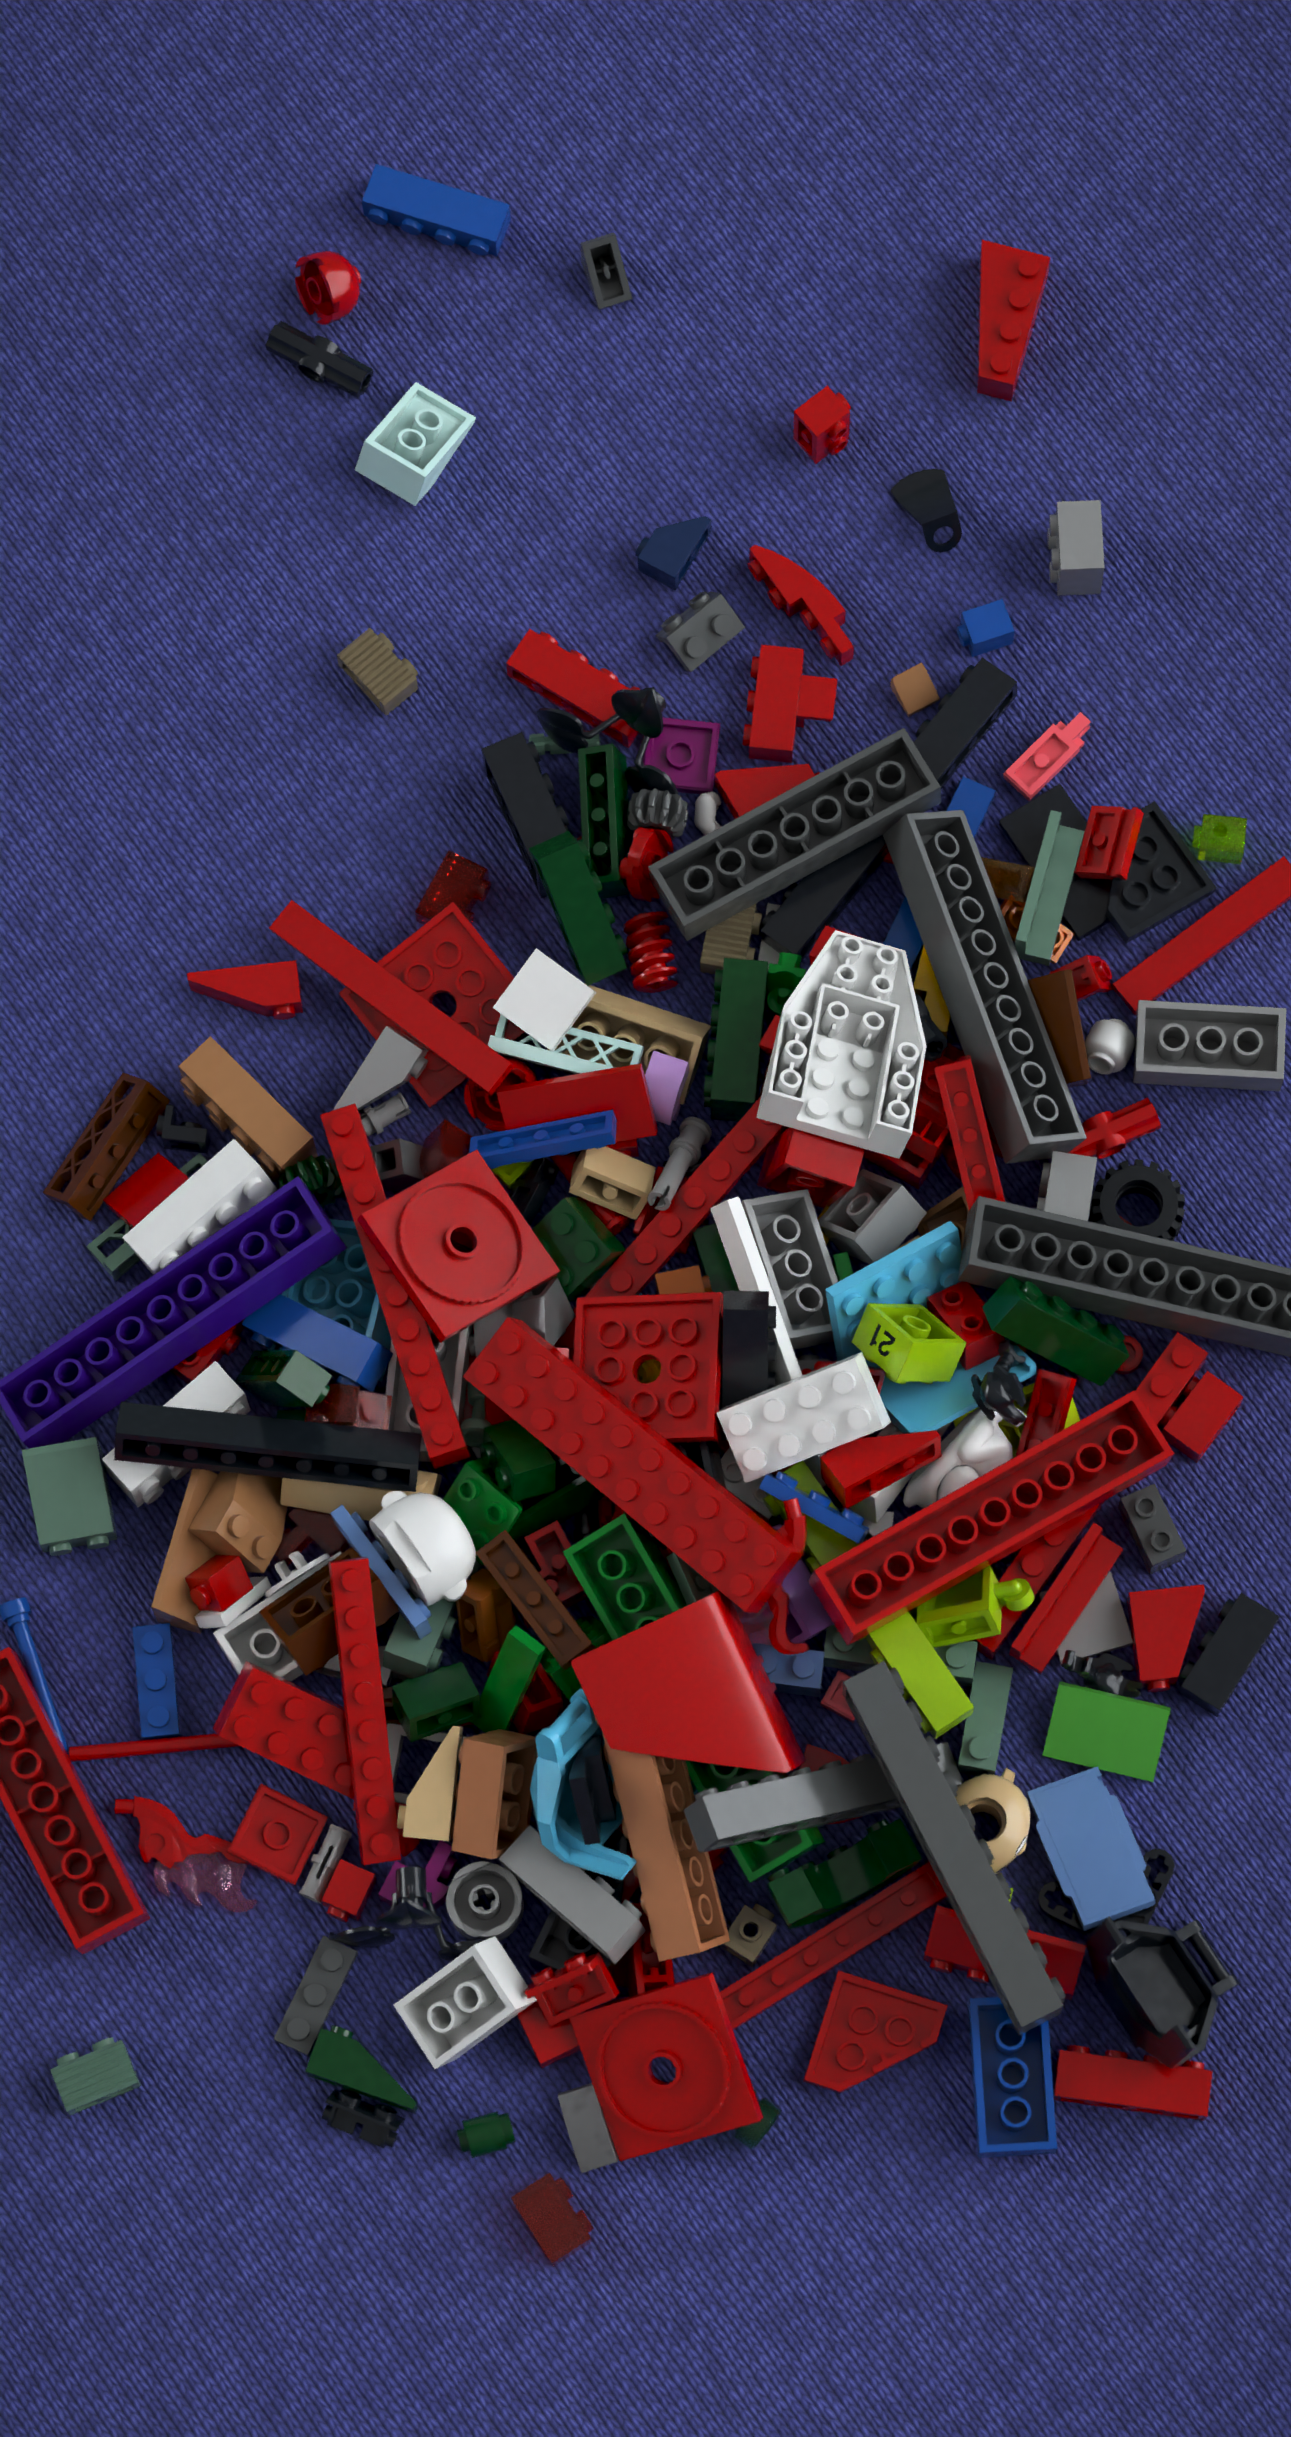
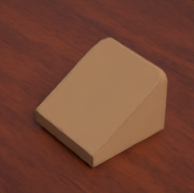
M919 663L891 679L890 688L908 717L940 701L923 663Z

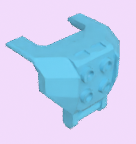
M578 1689L571 1697V1704L549 1728H543L535 1738L538 1757L530 1786L534 1814L542 1845L565 1863L622 1880L637 1863L636 1860L626 1854L602 1846L622 1823L623 1814L620 1803L617 1801L616 1820L601 1823L600 1843L585 1845L569 1782L572 1765L581 1749L595 1736H601L603 1745L605 1744L602 1730L596 1723L594 1712L583 1689ZM608 1764L612 1782H614L611 1766ZM691 1781L693 1793L695 1795L698 1792V1790L696 1789L694 1783Z

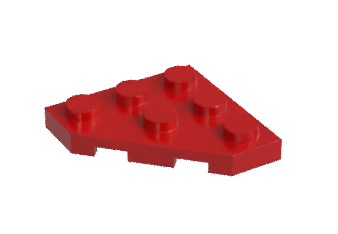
M838 1970L804 2082L842 2093L935 2045L948 2005Z

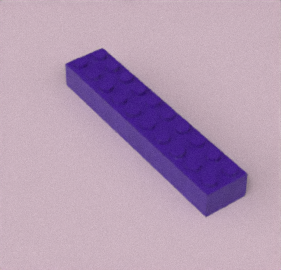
M297 1176L1 1379L0 1404L21 1441L29 1449L64 1443L121 1402L137 1393L347 1249V1246L315 1195Z

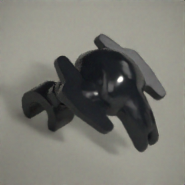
M1006 1339L1000 1342L998 1346L1000 1358L995 1364L993 1372H987L982 1382L977 1374H973L971 1377L974 1389L972 1396L989 1420L995 1418V1411L1008 1423L1018 1425L1020 1422H1024L1026 1417L1015 1407L1014 1401L1016 1400L1019 1406L1023 1407L1026 1399L1017 1375L1009 1373L1011 1367L1025 1362L1026 1358L1017 1355L1014 1351V1346L1018 1345L1017 1343Z
M1066 1650L1061 1666L1079 1674L1084 1679V1684L1087 1688L1129 1698L1141 1696L1138 1690L1144 1687L1143 1684L1123 1678V1671L1133 1672L1134 1670L1130 1663L1108 1653H1103L1099 1658H1082L1076 1656L1075 1651Z

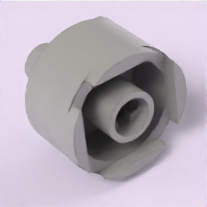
M479 1861L466 1865L455 1874L448 1887L446 1907L453 1926L463 1937L468 1940L484 1941L496 1936L498 1941H501L511 1935L522 1921L524 1899L516 1877L509 1870L498 1864ZM486 1895L488 1900L495 1898L491 1902L489 1910H484L483 1907L476 1908L480 1904V1896Z

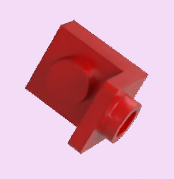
M1085 955L1049 973L1052 974L1068 969L1072 970L1077 1002L1098 992L1106 993L1113 990L1110 983L1112 979L1111 970L1106 961L1101 960L1099 956Z

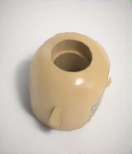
M1005 1768L1001 1777L992 1774H981L965 1781L957 1787L958 1791H956L957 1796L955 1797L959 1806L966 1804L972 1814L985 1812L991 1814L997 1820L1000 1826V1833L994 1839L986 1841L994 1857L991 1867L995 1875L1005 1869L1017 1855H1021L1025 1851L1030 1828L1028 1800L1020 1788L1013 1784L1015 1772L1008 1768Z

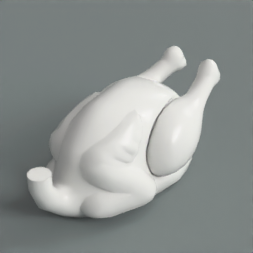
M980 1408L968 1414L941 1441V1457L916 1470L905 1489L904 1505L908 1508L918 1505L924 1509L1013 1459L1012 1444L998 1425L1004 1419L994 1411L995 1418L989 1420ZM1018 1409L1027 1418V1416L1020 1409ZM1020 1422L1018 1425L1014 1426L1019 1427L1023 1422Z

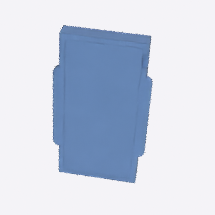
M1098 1766L1027 1792V1799L1037 1820V1833L1063 1894L1066 1898H1070L1083 1931L1099 1926L1109 1916L1113 1921L1155 1905V1898L1143 1872L1146 1869L1145 1860L1119 1800L1115 1795H1110L1107 1787L1104 1786Z

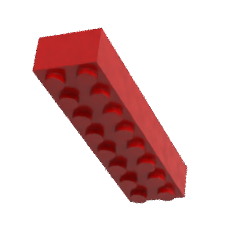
M10 1647L0 1651V1799L76 1950L85 1954L151 1918L17 1653Z

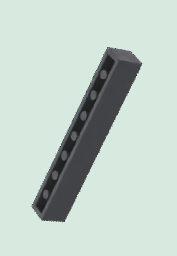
M948 1742L936 1744L940 1753L938 1765L941 1771L949 1770L957 1787H959L963 1781ZM864 1754L852 1759L849 1764L842 1765L838 1760L821 1766L818 1771L811 1772L809 1767L790 1773L788 1777L780 1779L779 1774L770 1775L759 1780L758 1784L749 1786L748 1781H742L729 1786L726 1791L719 1793L717 1788L707 1789L695 1795L696 1801L684 1809V1813L698 1851L703 1853L900 1808L901 1806L876 1758H872L871 1754Z

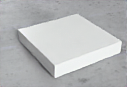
M536 948L493 1008L543 1046L554 1051L596 992Z

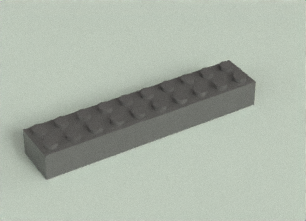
M963 810L905 814L883 834L962 1049L965 1056L970 1055L979 1094L1004 1162L1008 1164L1052 1159L1053 1151L1069 1153L1087 1137Z
M978 1196L968 1212L958 1273L959 1281L998 1290L1012 1276L1023 1283L1026 1281L1033 1283L1041 1292L1050 1297L1054 1295L1060 1297L1071 1307L1291 1357V1268Z
M885 1661L843 1681L842 1694L1018 2035H1021L1060 2015L1063 2009L1062 2003L1064 1998H1066L1065 1993L1057 1978L1049 1979L1044 1970L1048 1961L1039 1943H1030L1026 1935L1028 1933L1027 1929L1030 1928L1020 1907L1013 1910L1008 1900L1012 1892L1003 1874L995 1875L991 1867L994 1857L984 1838L978 1841L973 1831L975 1830L974 1825H976L973 1815L966 1804L959 1806L955 1798L957 1796L956 1791H958L957 1785L949 1770L941 1771L938 1765L940 1753L932 1737L929 1735L924 1738L920 1730L922 1728L921 1722L923 1721L913 1701L905 1702L902 1696L905 1686L895 1667L889 1670Z

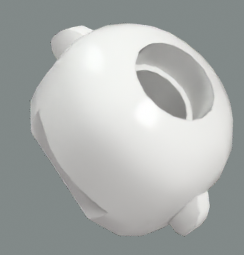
M392 1491L384 1495L381 1501L382 1510L370 1519V1528L376 1540L388 1554V1560L394 1569L398 1568L410 1584V1591L416 1598L420 1597L427 1607L443 1598L449 1602H455L460 1599L467 1589L466 1579L473 1570L476 1558V1550L472 1538L460 1517L442 1498L432 1494L415 1493L406 1495L401 1491Z

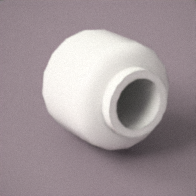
M1103 1019L1094 1023L1085 1040L1089 1067L1097 1073L1107 1075L1123 1070L1135 1048V1037L1125 1022L1119 1019Z

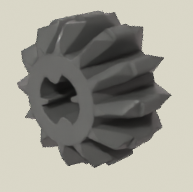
M654 788L650 791L641 789L640 792L632 794L631 801L628 803L627 827L633 830V833L638 827L665 830L670 835L671 840H674L675 837L682 836L686 828L688 803L682 800L680 795L670 794L668 790L659 791Z

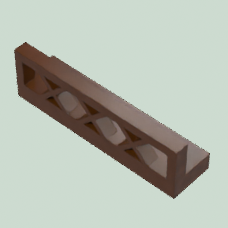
M122 1073L43 1191V1194L51 1200L65 1204L82 1219L91 1221L104 1202L103 1199L108 1196L156 1124L159 1114L164 1112L166 1104H169L170 1100L150 1082ZM129 1086H132L133 1089L129 1095L121 1100ZM112 1118L109 1125L101 1130L105 1122ZM92 1148L89 1155L81 1160L85 1152ZM71 1179L64 1192H59L65 1182Z
M506 1530L476 1552L477 1556L564 1670L572 1666L571 1661L596 1649L576 1620Z

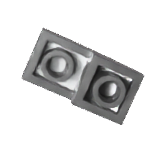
M590 2083L558 2093L566 2128L581 2173L618 2162V2155L593 2084Z

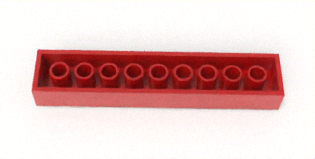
M507 1317L462 1376L744 1612L759 1613L804 1554L522 1320Z
M1134 1390L813 1571L808 1582L846 1645L849 1646L1160 1470L1168 1464L1174 1452Z

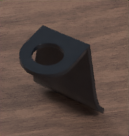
M927 469L918 471L901 479L892 487L891 493L895 500L922 526L925 542L931 550L946 552L959 543L962 530L944 470ZM945 526L952 528L953 535L949 541L942 544L934 541V534L939 528Z

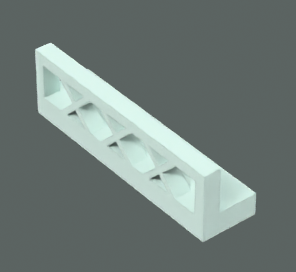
M502 1014L499 1017L495 1036L490 1035L488 1046L500 1055L572 1074L616 1068L612 1066L607 1056L620 1048L633 1051L630 1065L640 1064L644 1050L642 1045L573 1027L569 1029L567 1034L577 1038L568 1042L566 1036H564L562 1040L565 1045L554 1051L543 1049L540 1043L530 1035L519 1042L503 1038L508 1019ZM584 1039L591 1040L600 1054L590 1060L581 1059L576 1056L572 1046ZM533 1040L535 1046L528 1045L526 1043ZM600 1043L610 1045L612 1047L604 1051ZM568 1049L571 1056L562 1054V1052ZM603 1059V1060L605 1061L606 1065L600 1064V1063H596V1062H598L599 1060Z

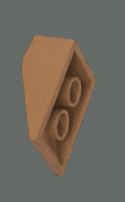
M220 1471L188 1530L217 1555L240 1556L246 1572L264 1573L282 1542L288 1506L280 1505L282 1478Z

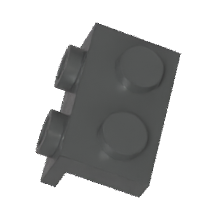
M703 591L689 601L690 607L681 615L677 613L666 619L661 625L663 629L656 634L658 640L668 645L688 672L696 669L745 628L721 593H707Z

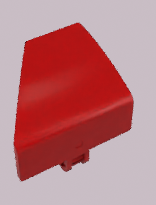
M716 1591L571 1661L574 1672L610 1749L787 1773L806 1761L774 1693L777 1687L774 1682L770 1683L762 1663L764 1659L762 1655L757 1656L732 1601L720 1591Z

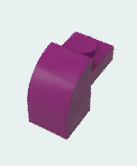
M439 1841L425 1868L427 1892H432L434 1909L439 1908L446 1902L448 1886L440 1882L442 1878L446 1880L450 1878L458 1861L453 1858L455 1851H451L452 1846L443 1841ZM398 1861L394 1862L378 1894L380 1900L389 1905L392 1904V1894L396 1893V1870L408 1867Z

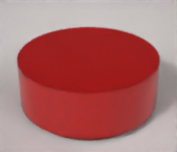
M1124 1335L1125 1339L1123 1342L1130 1356L1115 1371L1118 1374L1134 1372L1140 1366L1143 1358L1141 1344L1135 1338Z

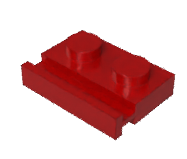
M1091 806L1074 873L1080 878L1113 879V877H1118L1121 880H1127L1144 813L1138 807L1125 809L1118 806Z

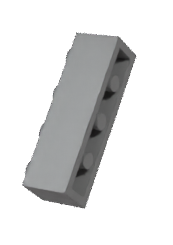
M530 1825L500 1856V1862L520 1883L613 1964H616L646 1931L639 1921L642 1914L626 1899L622 1904L611 1896L615 1892L614 1889L600 1876L593 1880L585 1873L587 1869L565 1863L542 1845L539 1833Z

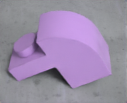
M653 1051L645 1073L655 1120L671 1125L672 1120L676 1121L681 1108L680 1097L689 1074V1062Z

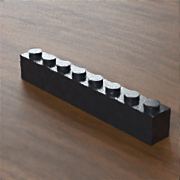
M121 1402L115 1433L114 1460L416 1492L422 1434Z

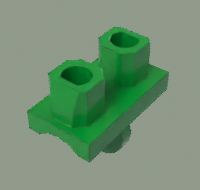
M781 952L778 964H769L765 1009L769 1010L774 1016H781L785 1003L806 974V969L800 968L801 955Z

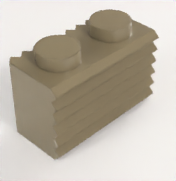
M369 628L338 653L337 660L338 665L386 716L399 706L401 702L405 701L407 697H410L412 693L417 691L416 676L418 672L409 660L397 658L392 652L395 649L393 644L383 633L377 635Z
M757 903L706 930L700 959V972L715 974L716 969L723 970L724 958L755 959L756 948L750 947L752 934L759 935L763 915L756 913Z

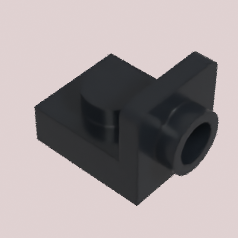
M166 1104L165 1115L159 1114L156 1135L161 1137L164 1149L208 1154L210 1145L208 1130L194 1122H182L180 1126L175 1125L177 1117L175 1106Z

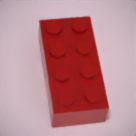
M246 1661L212 1729L220 1737L354 1800L344 1707Z

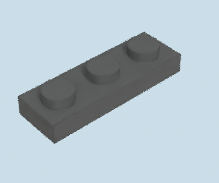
M323 1935L274 2036V2041L309 2057L320 2029L323 2028L358 1956V1951L337 1941L330 1940Z

